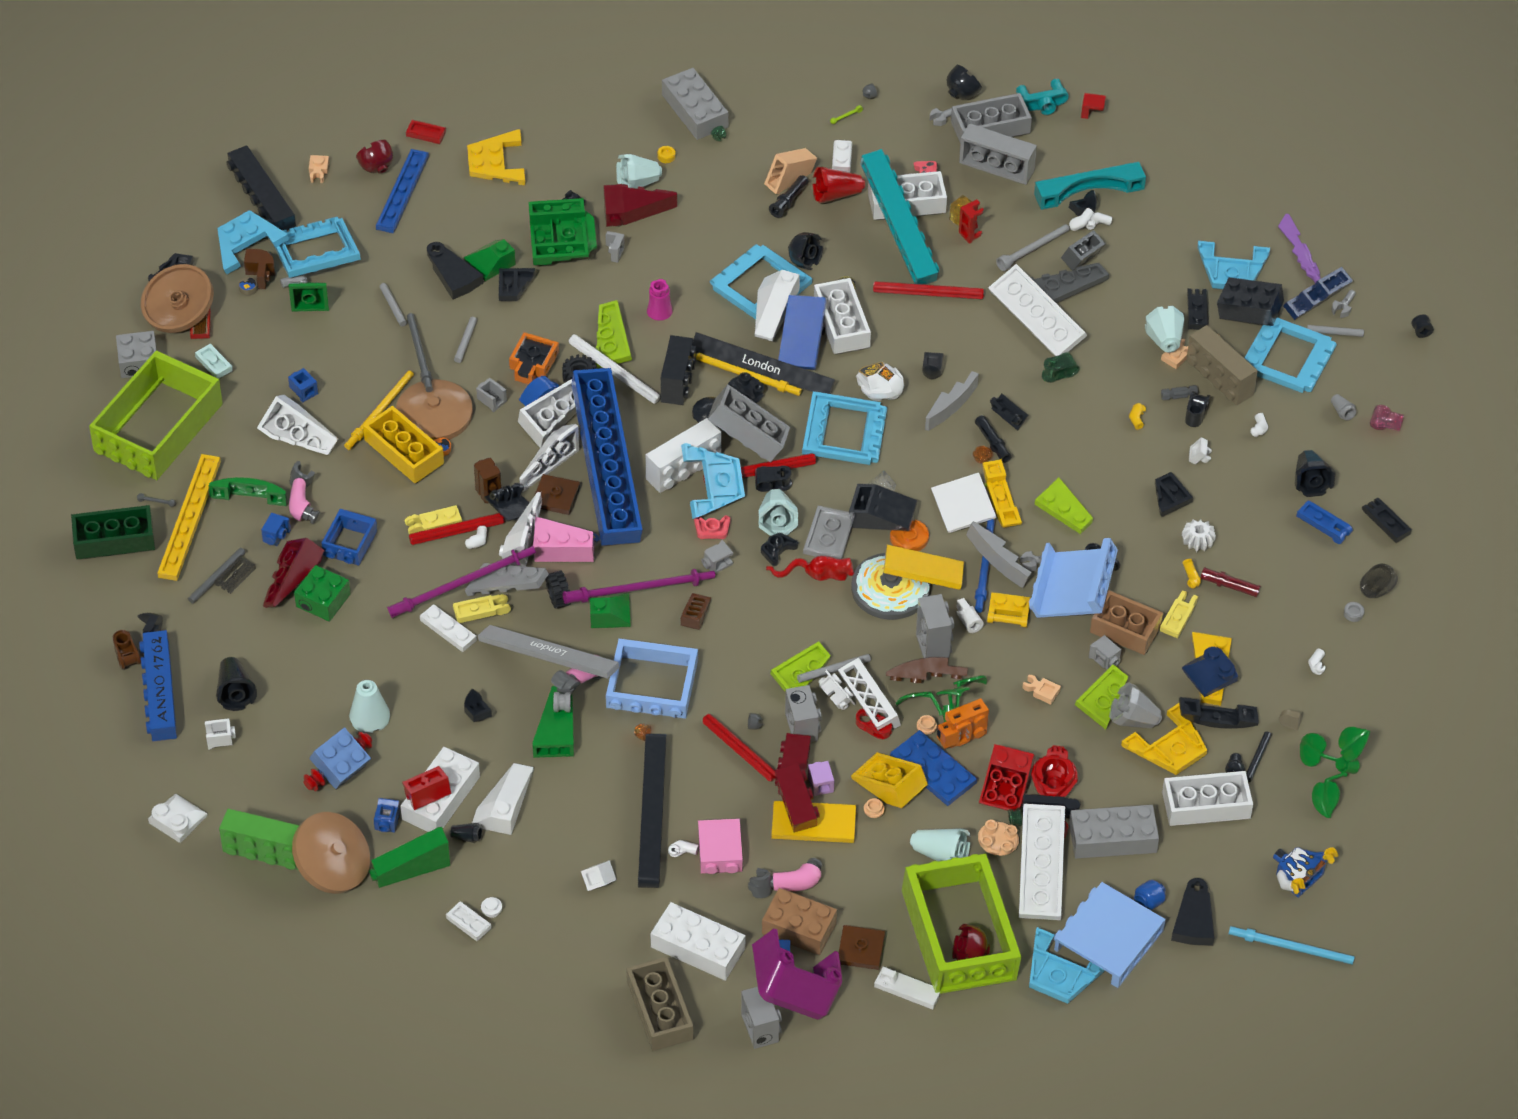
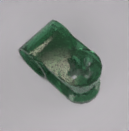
M1065 352L1061 355L1045 359L1043 365L1045 370L1042 372V379L1052 383L1067 377H1073L1079 372L1080 367L1069 352Z

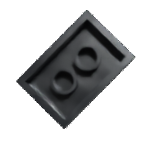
M1228 277L1217 301L1219 318L1273 326L1284 302L1282 284Z
M670 335L660 377L661 403L683 405L685 398L689 397L690 387H688V384H692L693 373L691 371L695 370L696 359L693 358L696 354L693 338Z

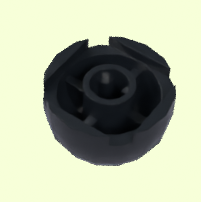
M958 64L947 76V86L950 89L948 93L955 99L958 97L962 100H968L977 95L982 86L974 75L970 76L967 74L968 70Z
M809 232L797 234L788 246L790 260L797 267L812 270L811 266L813 264L817 266L822 257L823 246H820L819 241H822L821 237L818 234Z

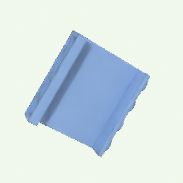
M1111 538L1103 539L1101 549L1055 552L1051 544L1046 543L1045 549L1042 552L1041 564L1038 567L1037 579L1033 585L1032 598L1029 600V607L1037 618L1102 613L1118 552Z
M1101 882L1097 888L1094 887L1091 890L1087 901L1080 903L1077 913L1068 918L1065 928L1056 933L1054 937V950L1058 952L1062 946L1067 947L1112 974L1111 984L1119 988L1162 934L1165 919Z

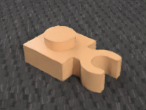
M310 155L309 173L311 183L314 182L315 178H320V183L324 182V174L328 172L329 156Z
M1181 339L1180 347L1176 351L1164 352L1161 360L1177 369L1187 359L1188 346H1184L1185 339Z
M1028 675L1027 679L1031 684L1023 682L1022 687L1025 691H1034L1033 697L1050 705L1061 689L1060 685L1045 678L1040 682L1033 675Z

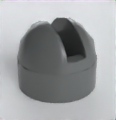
M873 83L863 88L862 91L865 98L872 99L877 97L876 88Z
M749 713L748 729L756 730L761 728L763 724L758 722L763 719L759 714Z

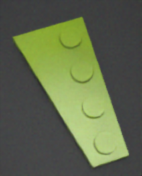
M615 300L599 305L596 349L616 364L631 361L632 357L619 304ZM595 362L596 369L603 368Z

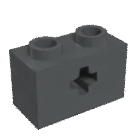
M1093 230L1069 246L1061 259L1072 271L1076 270V267H1080L1095 257L1106 243Z

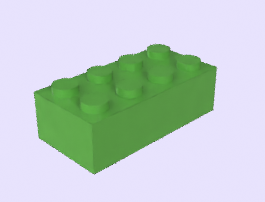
M227 809L219 827L222 850L229 855H238L249 860H259L269 865H279L290 870H298L293 858L292 841L299 825Z

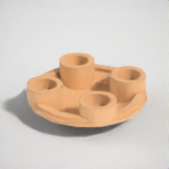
M988 820L978 833L980 846L986 852L993 855L1003 856L1010 854L1017 848L1019 843L1017 828L1004 822Z

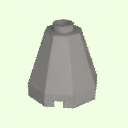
M1128 682L1119 689L1118 694H1120L1119 699L1114 698L1109 715L1113 723L1120 726L1152 728L1160 723L1162 718L1161 710L1136 685Z

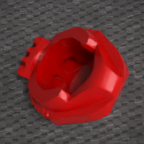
M1053 745L1048 748L1047 755L1039 758L1031 770L1035 789L1042 796L1065 798L1078 782L1077 769L1074 763L1068 759V751L1064 746Z

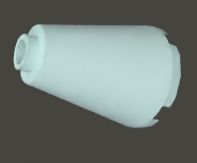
M364 680L357 685L349 718L356 730L368 734L373 733L374 730L379 729L380 731L385 728L390 719V711L377 685L371 680Z
M966 829L917 830L912 834L910 844L913 850L936 861L950 860L955 857H968L970 842H967V836H970V833Z

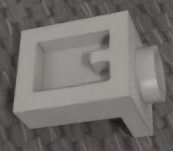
M607 231L606 246L609 247L608 253L611 254L612 262H619L625 247L624 234Z

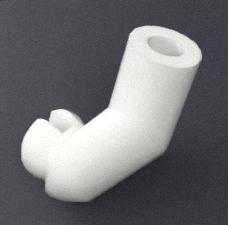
M1086 208L1082 215L1073 218L1069 222L1070 229L1077 231L1085 227L1094 212L1090 208Z
M1096 212L1085 226L1087 229L1092 230L1098 223L1110 225L1112 217Z
M1263 413L1255 415L1257 424L1250 430L1254 437L1263 435L1268 430V424Z
M479 526L477 534L466 539V547L472 549L483 546L486 542L487 528Z
M1319 648L1316 649L1308 660L1311 671L1316 675H1321L1325 671V665L1322 666V662H1320L1325 652Z
M679 840L669 846L668 853L672 857L680 856L686 852L696 855L699 845Z

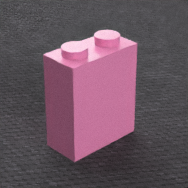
M740 819L698 821L701 874L742 872Z

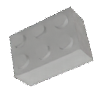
M942 594L918 598L916 637L923 658L949 657L950 653H952L951 641H953L952 629H954V621L948 615L949 606L947 601L943 600Z

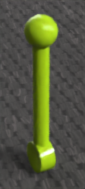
M858 105L852 111H849L836 118L832 117L830 119V123L836 124L838 120H841L851 114H854L856 112L860 113L862 112L863 107L861 105Z

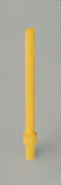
M698 353L696 356L698 361L738 375L742 372H747L761 383L777 388V391L789 392L800 396L802 389L789 385V382L778 381Z
M408 370L362 425L351 433V437L344 444L346 449L350 450L357 441L364 437L363 425L385 410L414 376L412 371Z

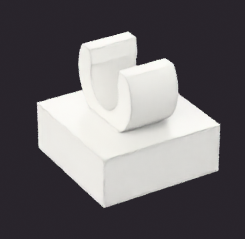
M1201 437L1190 446L1189 462L1196 464L1200 460L1204 463L1211 460V457L1207 456L1212 452L1207 447L1208 440Z

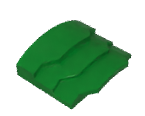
M584 198L528 202L533 265L552 264V261L589 257V253L597 248L594 217L585 211Z

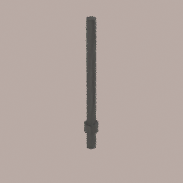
M409 313L407 319L421 370V382L424 383L426 392H432V375L428 371L414 314Z

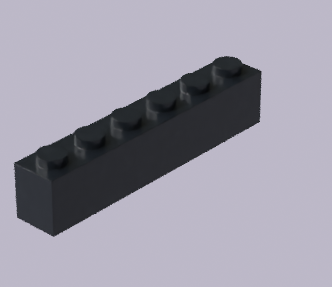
M246 145L228 152L227 167L230 171L234 172L236 181L242 184L244 193L249 194L253 206H257L260 216L281 230L288 231L290 228L296 227L295 214L249 147Z

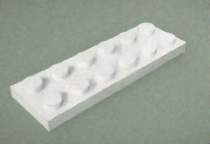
M1017 264L988 287L990 292L1058 360L1087 336Z
M1023 805L1019 918L1061 920L1065 806Z

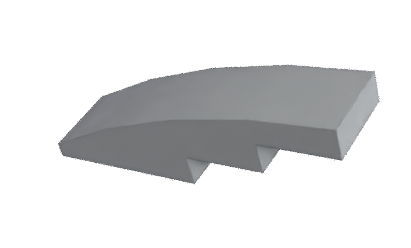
M971 371L964 384L957 381L949 394L941 392L926 416L925 430L929 431L944 422L969 399L978 386V373Z
M973 521L966 536L991 565L1023 589L1032 572L1016 563L1019 557L1004 548L1006 541Z

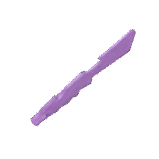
M1285 214L1278 228L1293 244L1292 252L1298 256L1297 262L1306 271V276L1316 283L1321 279L1316 262L1313 263L1307 245L1301 243L1298 238L1300 232L1289 214Z

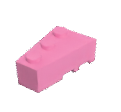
M535 516L533 542L536 551L534 554L535 562H594V536L592 531Z

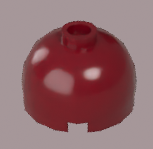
M385 139L370 143L372 147L368 149L363 147L357 153L356 158L359 165L369 173H385L393 161L392 148Z
M962 924L958 929L962 930L960 936L956 935L954 938L952 958H956L958 961L987 956L990 951V945L985 933L978 927Z

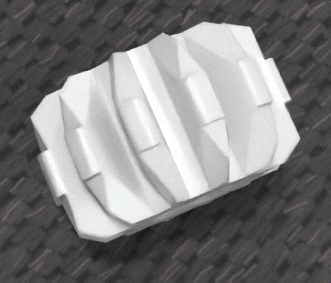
M1193 519L1191 523H1186L1182 531L1184 545H1188L1189 549L1195 548L1196 552L1199 549L1205 552L1207 548H1211L1215 540L1214 526H1209V521L1204 523L1201 519L1199 522Z

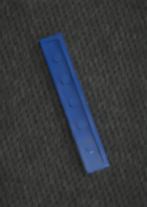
M415 149L410 150L378 219L376 230L389 233L395 232L427 162L428 152Z

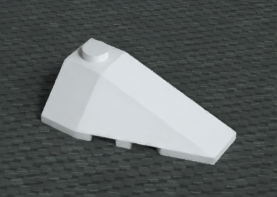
M780 270L764 278L758 289L755 337L773 341L785 318L789 295H797L799 292L800 274Z
M541 492L535 494L506 536L504 545L500 546L499 556L502 559L511 556V550L513 549L517 553L531 547L534 538L535 516L539 517L542 506ZM528 557L519 560V566L526 567Z

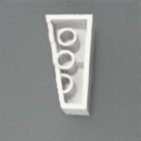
M572 379L520 409L518 423L540 448L553 431L564 426L577 413L571 386Z

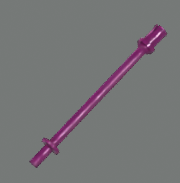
M534 546L517 553L513 549L511 550V556L415 598L405 597L403 601L387 607L390 616L393 619L407 611L410 613L418 604L514 562L519 566V560L536 553Z
M691 569V574L593 590L580 587L579 590L564 591L563 601L565 604L580 601L587 603L593 597L692 582L693 586H698L701 580L714 579L715 572L697 573L696 569Z

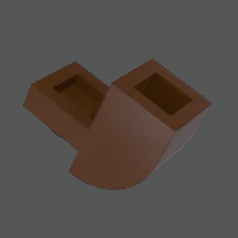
M246 249L244 259L245 274L257 275L258 289H266L267 282H270V276H275L273 257L262 249Z

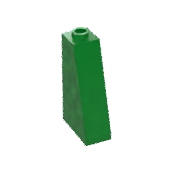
M551 687L532 742L533 758L574 756L573 693L571 695L570 712H565L564 710L554 712L553 700L557 687Z
M442 826L371 860L372 869H369L372 881H376L378 887L381 888L449 867V844Z

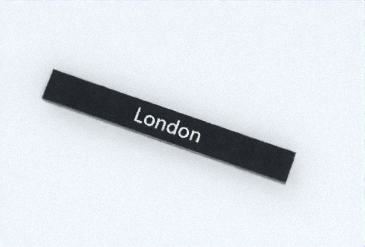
M697 332L693 339L696 353L704 354L778 381L789 382L790 385L810 392L831 394L836 381L818 373Z

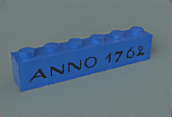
M167 630L143 633V641H140V651L144 653V657H141L142 669L146 670V673H142L143 685H147V689H143L144 700L148 701V705H145L146 718L149 717L150 721L146 722L147 734L151 733L152 741L177 739Z

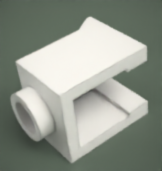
M229 719L205 721L208 750L214 747L232 745V739L236 738L235 727L230 726Z

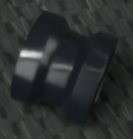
M1422 314L1413 318L1411 324L1415 329L1417 337L1425 338L1433 333L1434 328L1427 315Z

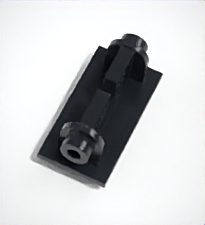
M1003 393L999 397H993L990 400L991 409L1017 431L1029 416Z

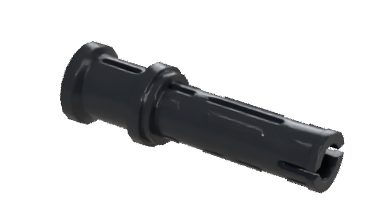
M800 175L784 194H780L777 197V201L769 206L771 215L776 218H781L784 215V211L792 206L793 199L809 183L806 176Z

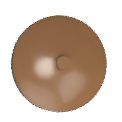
M179 264L168 267L156 274L146 285L141 297L143 316L153 328L161 332L176 333L187 330L199 323L208 313L214 297L212 282L205 272L196 266Z
M432 379V392H426L422 382L407 388L399 397L396 409L432 440L437 438L450 440L461 434L470 424L473 415L472 401L468 393L459 385L446 380Z
M320 812L304 820L295 831L292 841L293 858L301 875L312 886L327 893L339 894L352 890L364 880L370 866V851L363 833L351 820L337 813Z

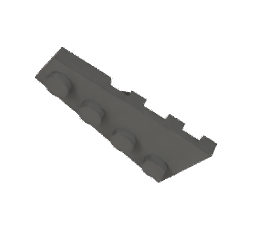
M1100 263L1076 267V270L1073 271L1062 270L1059 271V274L1051 276L1050 274H1044L1041 278L1034 279L1031 277V279L1057 303L1108 280L1109 274Z

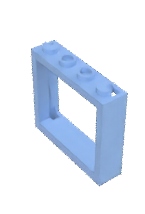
M619 639L614 661L619 662V667L622 658L688 666L681 701L614 692L619 674L618 669L609 679L606 693V708L686 719L698 663V649Z

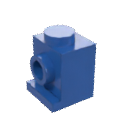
M304 368L288 376L289 387L298 395L302 403L318 394L317 381Z
M271 513L261 529L263 542L268 545L278 546L279 542L285 538L286 532L289 533L291 531L289 518Z

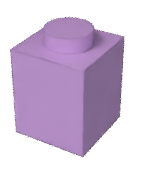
M829 762L809 764L808 779L813 795L833 793L834 778Z

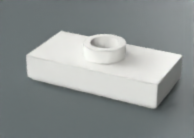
M461 901L446 914V919L475 941H478L491 929L489 922Z

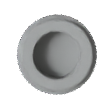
M1357 602L1346 604L1344 617L1351 622L1360 621L1364 615L1363 606Z

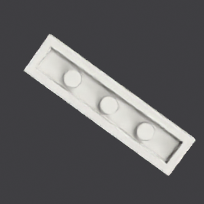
M859 658L838 669L839 674L877 730L890 723L893 729L901 726L897 713ZM854 668L856 678L847 677L845 673ZM858 683L864 684L866 687L865 692L856 690ZM867 698L874 699L876 702L875 707L866 705ZM877 712L883 713L886 718L878 722L876 720Z

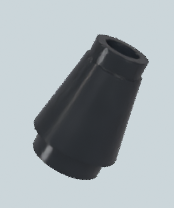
M477 823L452 825L450 835L451 838L471 843L480 842L482 839V826L477 825Z

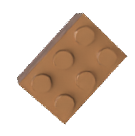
M1108 590L1102 613L1094 614L1092 617L1090 633L1100 637L1105 635L1112 642L1145 655L1160 630L1163 613Z
M779 888L762 919V934L765 935L775 928L778 931L779 940H790V945L820 956L836 925L837 909Z

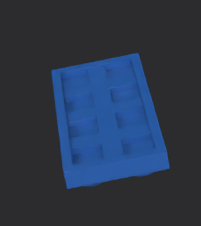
M920 730L890 753L892 757L921 765L928 784L926 788L947 806L977 784L975 776Z

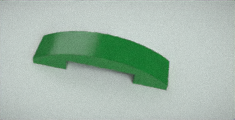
M235 477L216 480L208 485L210 498L229 500L231 494L267 498V504L287 506L286 491L267 481Z

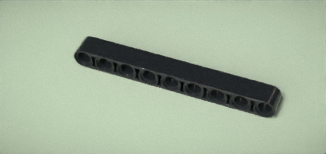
M646 733L638 888H659L666 734Z

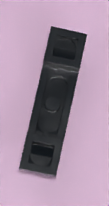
M1179 698L1181 716L1200 725L1237 729L1258 726L1259 724L1257 707L1237 705L1235 709L1200 705L1199 699Z

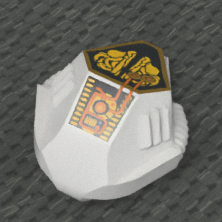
M879 362L862 367L856 375L862 392L871 400H892L898 398L903 392L904 381L902 375L896 367L892 368L887 363Z

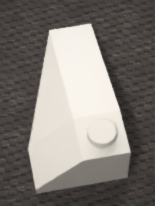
M285 395L275 397L257 427L272 439L298 445L326 455L330 454L338 441L334 434L300 405Z
M565 425L551 433L520 477V484L524 486L522 492L538 482L543 474L547 475L579 451L578 425Z
M513 763L477 807L472 823L481 825L482 829L512 835L534 770L533 767Z

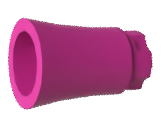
M658 279L652 281L650 285L647 314L650 318L658 321L668 319L673 313L670 289L665 280Z

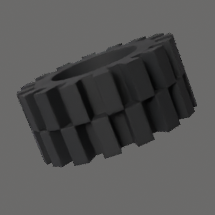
M578 354L576 358L570 356V360L567 358L565 363L563 362V382L566 383L571 380L575 370L596 369L595 361H591V357L586 359V355L579 357Z
M562 570L549 573L545 581L553 607L557 609L571 605V603L565 604L563 601V592H568L570 589Z

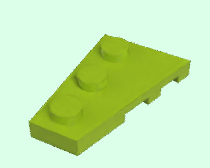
M1059 477L1035 499L1036 506L1079 534L1084 532L1093 523V517Z
M818 641L773 668L770 674L784 691L790 688L806 686L814 679L799 683L797 675L824 667L830 660L831 655Z
M1112 665L1076 701L1075 706L1106 730L1110 721L1109 715L1114 698L1119 699L1120 694H1118V691L1126 684L1128 676L1115 665Z

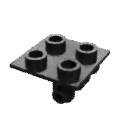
M520 483L508 485L498 490L495 489L490 495L484 496V499L507 521L520 518L529 505V502L521 495L524 486Z

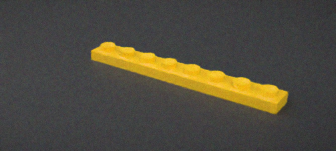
M201 454L157 572L158 578L178 580L209 496L208 485L214 481L221 463L220 457Z

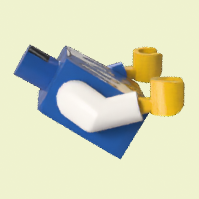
M1330 847L1324 852H1313L1295 848L1289 854L1282 849H1278L1273 859L1279 862L1276 875L1281 889L1291 891L1299 898L1324 875L1326 862L1328 861L1329 864L1334 863L1333 857L1339 856L1336 849Z

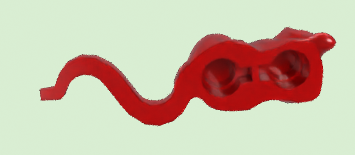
M816 556L809 564L806 560L798 558L793 560L783 571H775L772 566H766V570H770L778 578L787 576L797 566H802L806 574L818 581L827 579L845 581L848 575H854L850 558L837 559L829 556Z

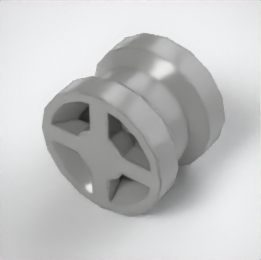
M554 692V712H559L560 710L570 712L571 692H566L565 694Z

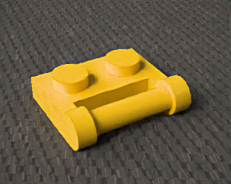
M991 592L987 623H993V621L1010 623L1026 628L1031 597Z

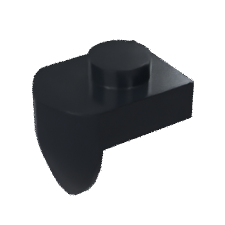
M1089 191L1084 199L1070 201L1068 208L1077 216L1082 215L1086 208H1090L1095 213L1097 207L1095 191Z
M924 353L922 372L928 379L933 380L942 375L943 353Z
M149 612L137 616L146 623L143 633L161 631L163 619L161 615Z
M471 689L464 701V712L473 722L483 721L486 718L492 717V710L483 701L482 696L476 690Z

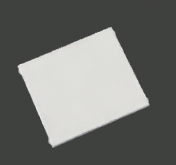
M979 473L931 488L948 533L970 527L973 521L979 524L996 518Z

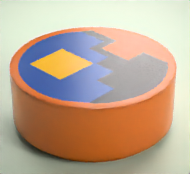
M437 438L434 440L443 448L444 456L451 452V443L448 439Z

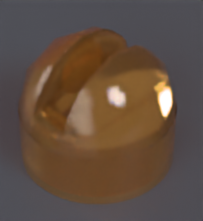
M642 723L638 724L634 729L635 736L645 741L646 733H651V726Z

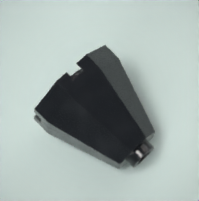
M1304 450L1298 455L1295 472L1296 490L1301 491L1306 497L1323 496L1326 493V489L1334 487L1335 471L1313 450Z

